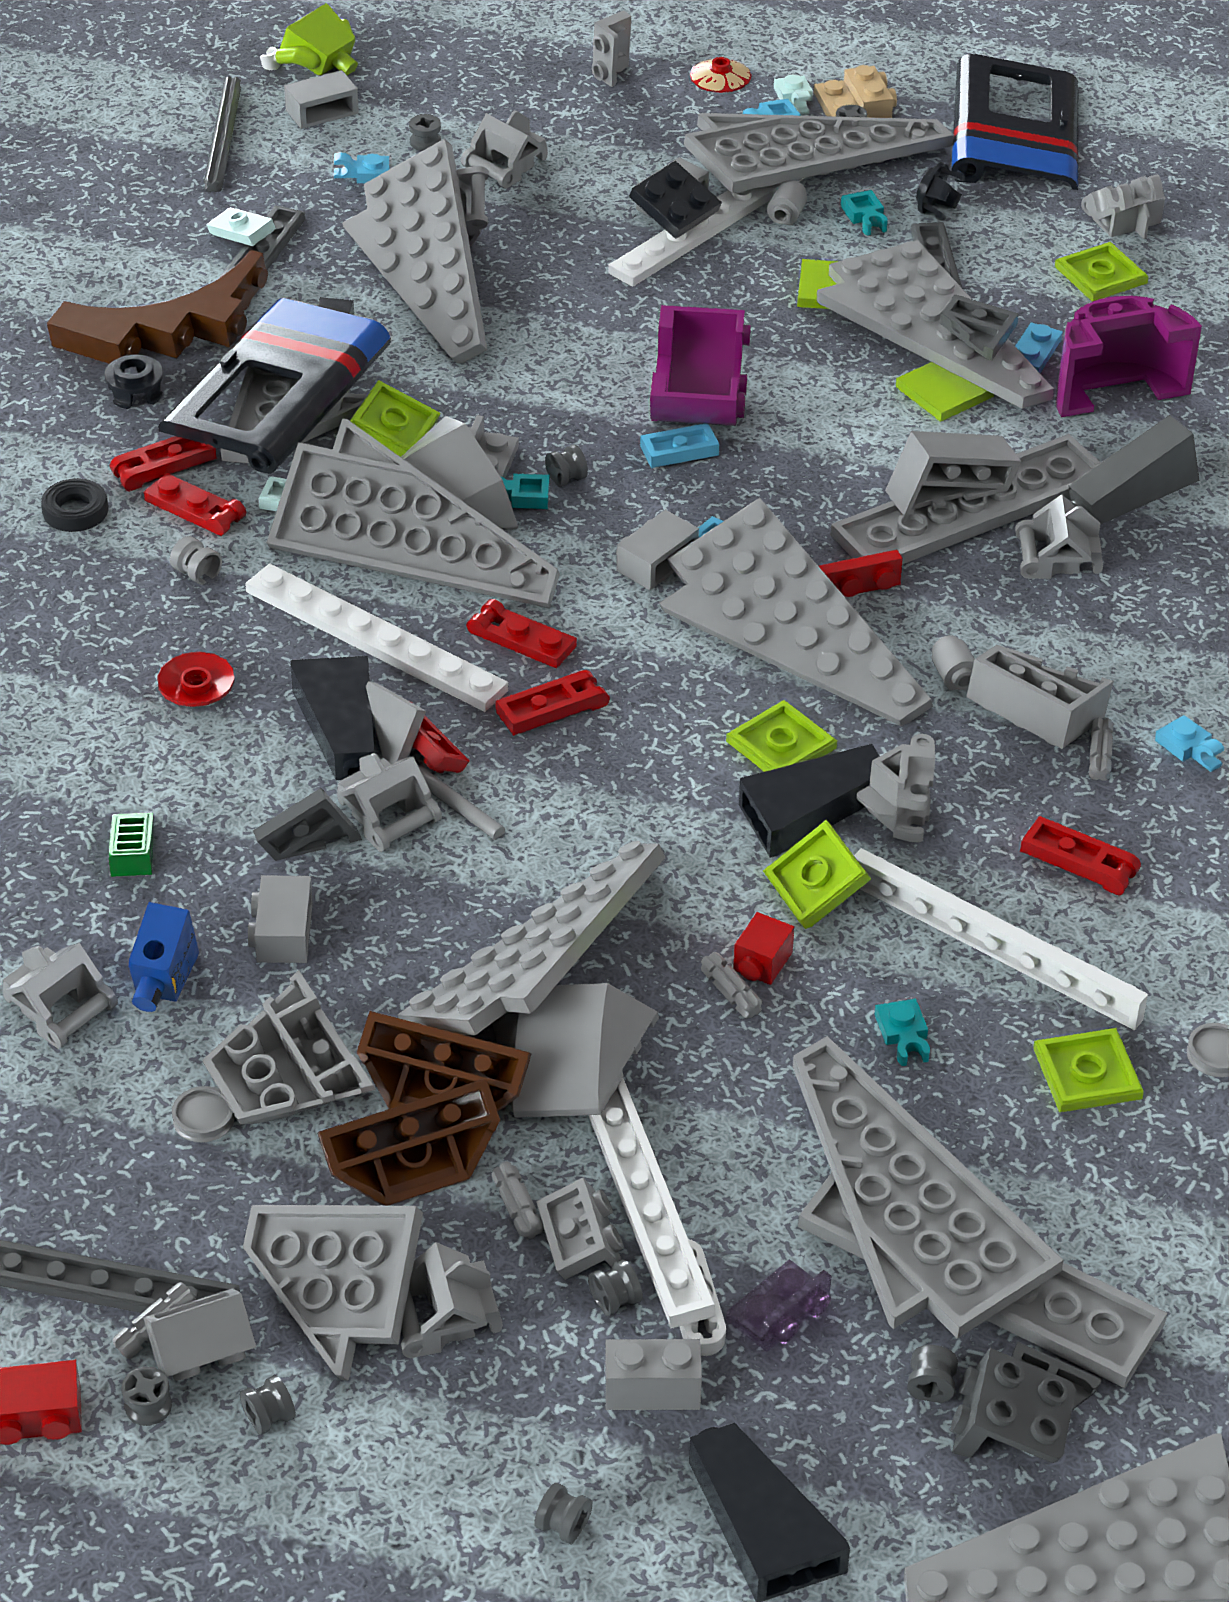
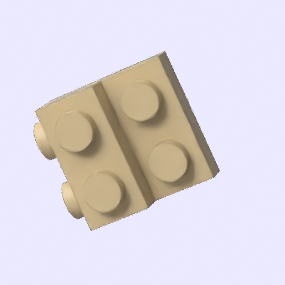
M860 65L856 68L844 69V80L841 81L829 80L825 83L814 84L813 93L826 116L836 117V111L839 107L852 104L863 107L867 111V117L892 118L893 107L897 105L895 89L887 88L885 72H878L874 65Z

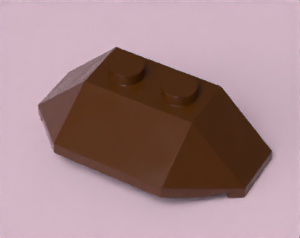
M369 1011L357 1049L359 1058L365 1064L375 1086L389 1109L487 1079L498 1112L519 1097L532 1055L530 1052Z
M482 1079L319 1131L317 1134L331 1176L380 1205L389 1206L470 1179L500 1122V1118L487 1079Z

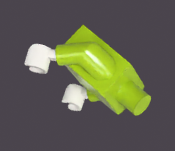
M325 3L286 28L280 49L277 50L275 47H270L266 51L267 55H261L260 60L262 67L266 70H276L281 64L294 63L308 68L316 75H323L334 67L349 75L358 66V62L350 56L356 39L347 19H340L333 9Z

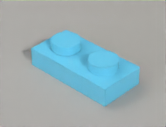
M1031 322L1015 347L1041 373L1061 342L1063 331L1050 328L1044 324Z
M699 424L640 435V447L651 468L719 455V442L709 424Z

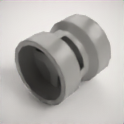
M192 536L181 538L174 545L169 558L170 564L174 569L183 574L188 573L189 578L199 585L207 583L200 578L202 575L206 574L213 579L218 576L222 567L221 555L212 548H204L203 543Z

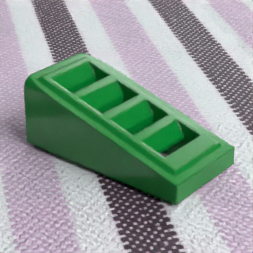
M153 812L113 814L109 843L111 877L152 875Z

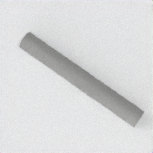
M419 767L433 795L492 839L496 840L505 833V827L424 767Z

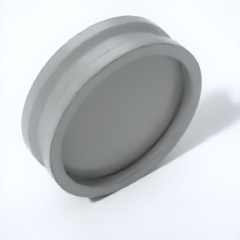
M1207 1023L1197 1027L1191 1033L1187 1046V1057L1190 1063L1200 1072L1214 1077L1229 1076V1025Z
M199 1086L191 1088L179 1095L172 1106L175 1130L180 1136L193 1142H210L219 1139L231 1129L234 1123V1113L220 1090L216 1087Z

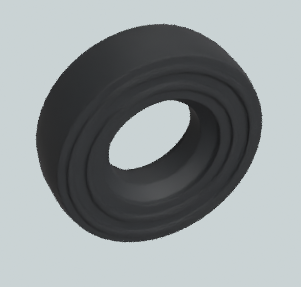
M74 478L62 480L50 486L42 496L41 508L45 521L51 527L66 532H78L93 528L105 519L108 513V500L104 489L98 483L87 479ZM71 500H84L89 504L78 510L61 508L65 502Z

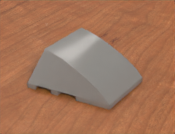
M445 416L401 456L402 459L499 528H506L507 530L518 528L502 478L465 423Z
M299 970L289 978L291 984L276 999L269 997L262 1004L264 1010L248 1025L240 1024L202 1060L240 1124H257L278 1120L342 1098L376 1090L355 1055H351L321 1009L316 995Z
M608 983L556 985L532 1013L506 1012L492 1023L497 1044L532 1054L519 1097L511 1102L514 1117L601 1115L624 1077L622 1070L630 1056L638 1054L642 1047L640 1040L649 1026L654 1027L658 1021V1012Z

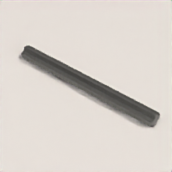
M228 76L224 79L204 178V189L207 192H220L222 190L241 92V80L238 77L231 78Z

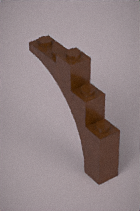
M250 250L235 267L216 281L192 293L169 301L121 308L93 307L64 301L47 322L51 344L53 347L108 364L123 356L138 355L141 348L177 359L183 350L190 346L194 337L231 347L237 337L241 336L246 329L247 318L244 310L249 307L251 299L267 282L268 271L265 268L263 253Z

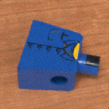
M152 902L148 903L129 958V969L135 988L132 1004L136 1008L146 1012H153L156 1010L160 999L177 1001L199 955L189 910Z

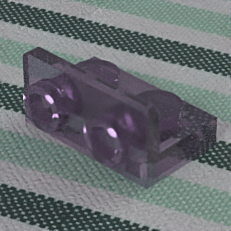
M789 1259L727 1310L726 1320L764 1351L768 1352L778 1342L781 1344L788 1343L796 1335L800 1324L810 1315L816 1318L826 1310L831 1301L830 1287L832 1276L825 1270H822L813 1278Z

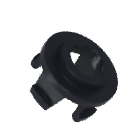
M943 162L938 163L935 167H931L923 176L916 193L918 211L923 214L928 211L935 214L936 219L940 221L945 220L946 216L932 206L937 203L954 209L957 207L962 194L953 189L946 181L948 177L964 181L966 178L964 173L950 171L948 165Z
M137 354L123 356L112 361L105 369V382L109 390L113 392V403L118 407L129 409L132 406L133 394L145 393L147 403L152 405L157 403L163 396V392L160 391L163 369L161 364L151 357ZM136 367L138 374H125V369Z

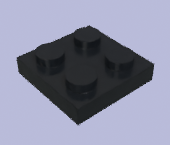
M676 160L634 186L629 195V198L675 239L718 212L722 201Z

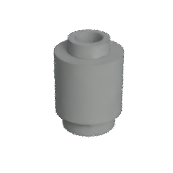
M794 180L779 185L767 206L769 218L779 224L793 225L807 203L805 187L800 182Z
M953 635L944 636L937 640L932 647V662L948 689H968L975 658L963 640Z

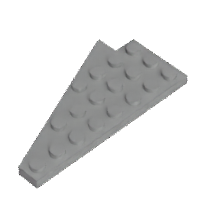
M698 114L697 126L702 131L685 134L684 146L731 193H743L746 190L759 187H771L774 184L792 180L799 181L810 176L827 175L838 170L854 169L857 166L871 163H882L885 160L909 157L912 154L926 151H937L940 148L952 146L954 134L937 119Z
M443 139L366 182L364 190L367 209L344 221L342 224L447 354L456 363H464L488 349L453 147L446 139Z
M918 240L829 264V276L836 285L817 290L816 301L820 305L1022 409L1053 399L1054 388L1009 339L1005 341L991 361L940 324L941 312L954 294L969 299L971 297Z
M343 418L333 449L298 442L266 542L269 548L545 608L551 607L560 576L556 567L351 421Z
M760 497L668 558L671 568L685 583V586L659 602L661 609L665 613L899 726L910 723L933 707L932 700Z
M633 841L622 846L618 850L619 855L593 867L589 871L590 876L582 882H576L565 887L560 892V898L553 903L544 904L536 908L531 913L532 918L527 922L504 931L501 934L502 940L493 946L476 951L471 956L472 961L463 968H457L444 974L440 978L441 984L432 990L421 992L411 998L409 1001L410 1006L397 1015L398 1018L457 1034L476 1035L506 1012L532 1013L666 858L660 844Z
M828 1036L793 1056L795 1075L888 1324L893 1329L927 1308L958 1339L1062 1272L1064 1260Z
M1221 1433L1207 1436L905 1567L903 1577L907 1602H1229V1467Z

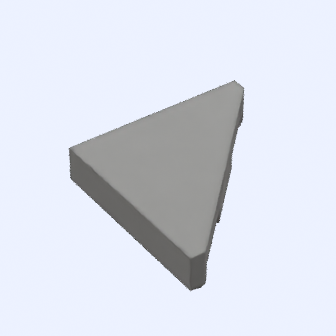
M368 681L366 689L382 757L390 764L408 758L426 711L380 684Z

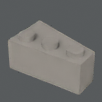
M911 431L885 491L902 515L908 516L914 514L915 508L933 505L936 509L946 506V501L964 497L968 501L1008 491L1021 460L1003 436Z
M995 645L974 660L966 697L980 704L984 709L993 711L1008 719L1017 727L1024 728L1043 738L1051 745L1063 749L1091 729L1094 719L1105 717L1113 680L1102 677L1100 683L1078 677V670L1068 666L1065 672L1042 666V658L1000 645Z

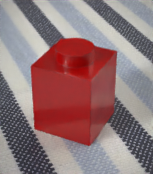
M756 912L734 945L733 969L748 980H759L771 985L793 953L795 926Z

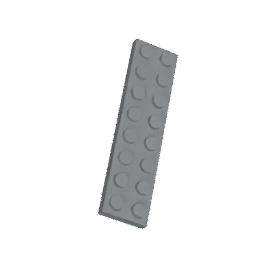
M1070 434L1017 453L1016 455L1021 460V463L1008 491L968 501L964 497L948 500L946 501V506L936 509L933 505L915 508L914 514L903 516L894 502L890 501L832 523L830 536L852 558L897 549L903 558L902 564H905L1034 514L1061 494L1070 500L1068 485L1101 462Z
M831 1172L800 1213L798 1227L864 1259ZM1063 1263L1062 1272L993 1315L987 1321L1125 1388L1164 1327L1167 1312Z

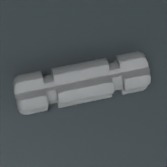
M1098 717L1092 722L1089 776L1093 780L1107 781L1110 778L1114 723L1109 718L1102 719Z
M712 952L709 956L702 958L701 971L708 979H715L712 983L732 1005L737 1004L735 1009L742 1017L748 1019L761 1012L762 1000L753 990H749L748 984L730 965H726L728 962L719 953Z
M508 1161L502 1162L499 1167L493 1169L492 1178L496 1187H500L499 1193L511 1219L515 1218L514 1226L518 1234L525 1236L527 1240L533 1239L536 1235L543 1232L542 1220L539 1214H535L536 1207L524 1182L520 1183L521 1175L517 1167L511 1165Z
M182 1282L177 1283L166 1292L168 1297L164 1301L162 1298H159L132 1321L134 1326L131 1329L125 1327L114 1336L113 1343L127 1359L133 1358L143 1349L142 1343L145 1341L150 1343L143 1317L196 1300L194 1294Z

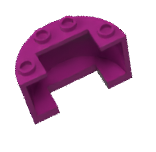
M1107 297L1090 302L1079 308L1074 314V319L1071 322H1067L1065 328L1056 396V407L1059 415L1066 417L1094 412V405L1084 390L1140 380L1147 382L1158 400L1190 395L1202 326L1193 316L1172 304L1168 309L1153 304L1154 299L1148 297Z
M661 305L656 373L653 372L650 392L651 421L736 426L737 418H744L747 374H741L743 346H750L751 325L744 324L745 310Z

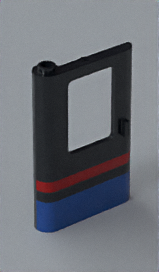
M968 54L960 58L956 71L951 171L956 173L959 170L966 175L969 163L973 164L977 170L973 175L965 176L964 181L955 180L957 182L976 183L981 179L985 166L1065 181L1071 185L1072 190H1078L1077 78L1067 71L984 55ZM990 74L1013 78L1017 81L1024 80L1050 85L1049 122L990 111Z
M280 298L160 422L158 426L159 432L211 445L217 449L222 448L244 454L254 470L271 474L297 448L298 442L301 443L386 350L391 343L389 332L382 324L372 319ZM245 367L299 380L251 431H243L198 419Z

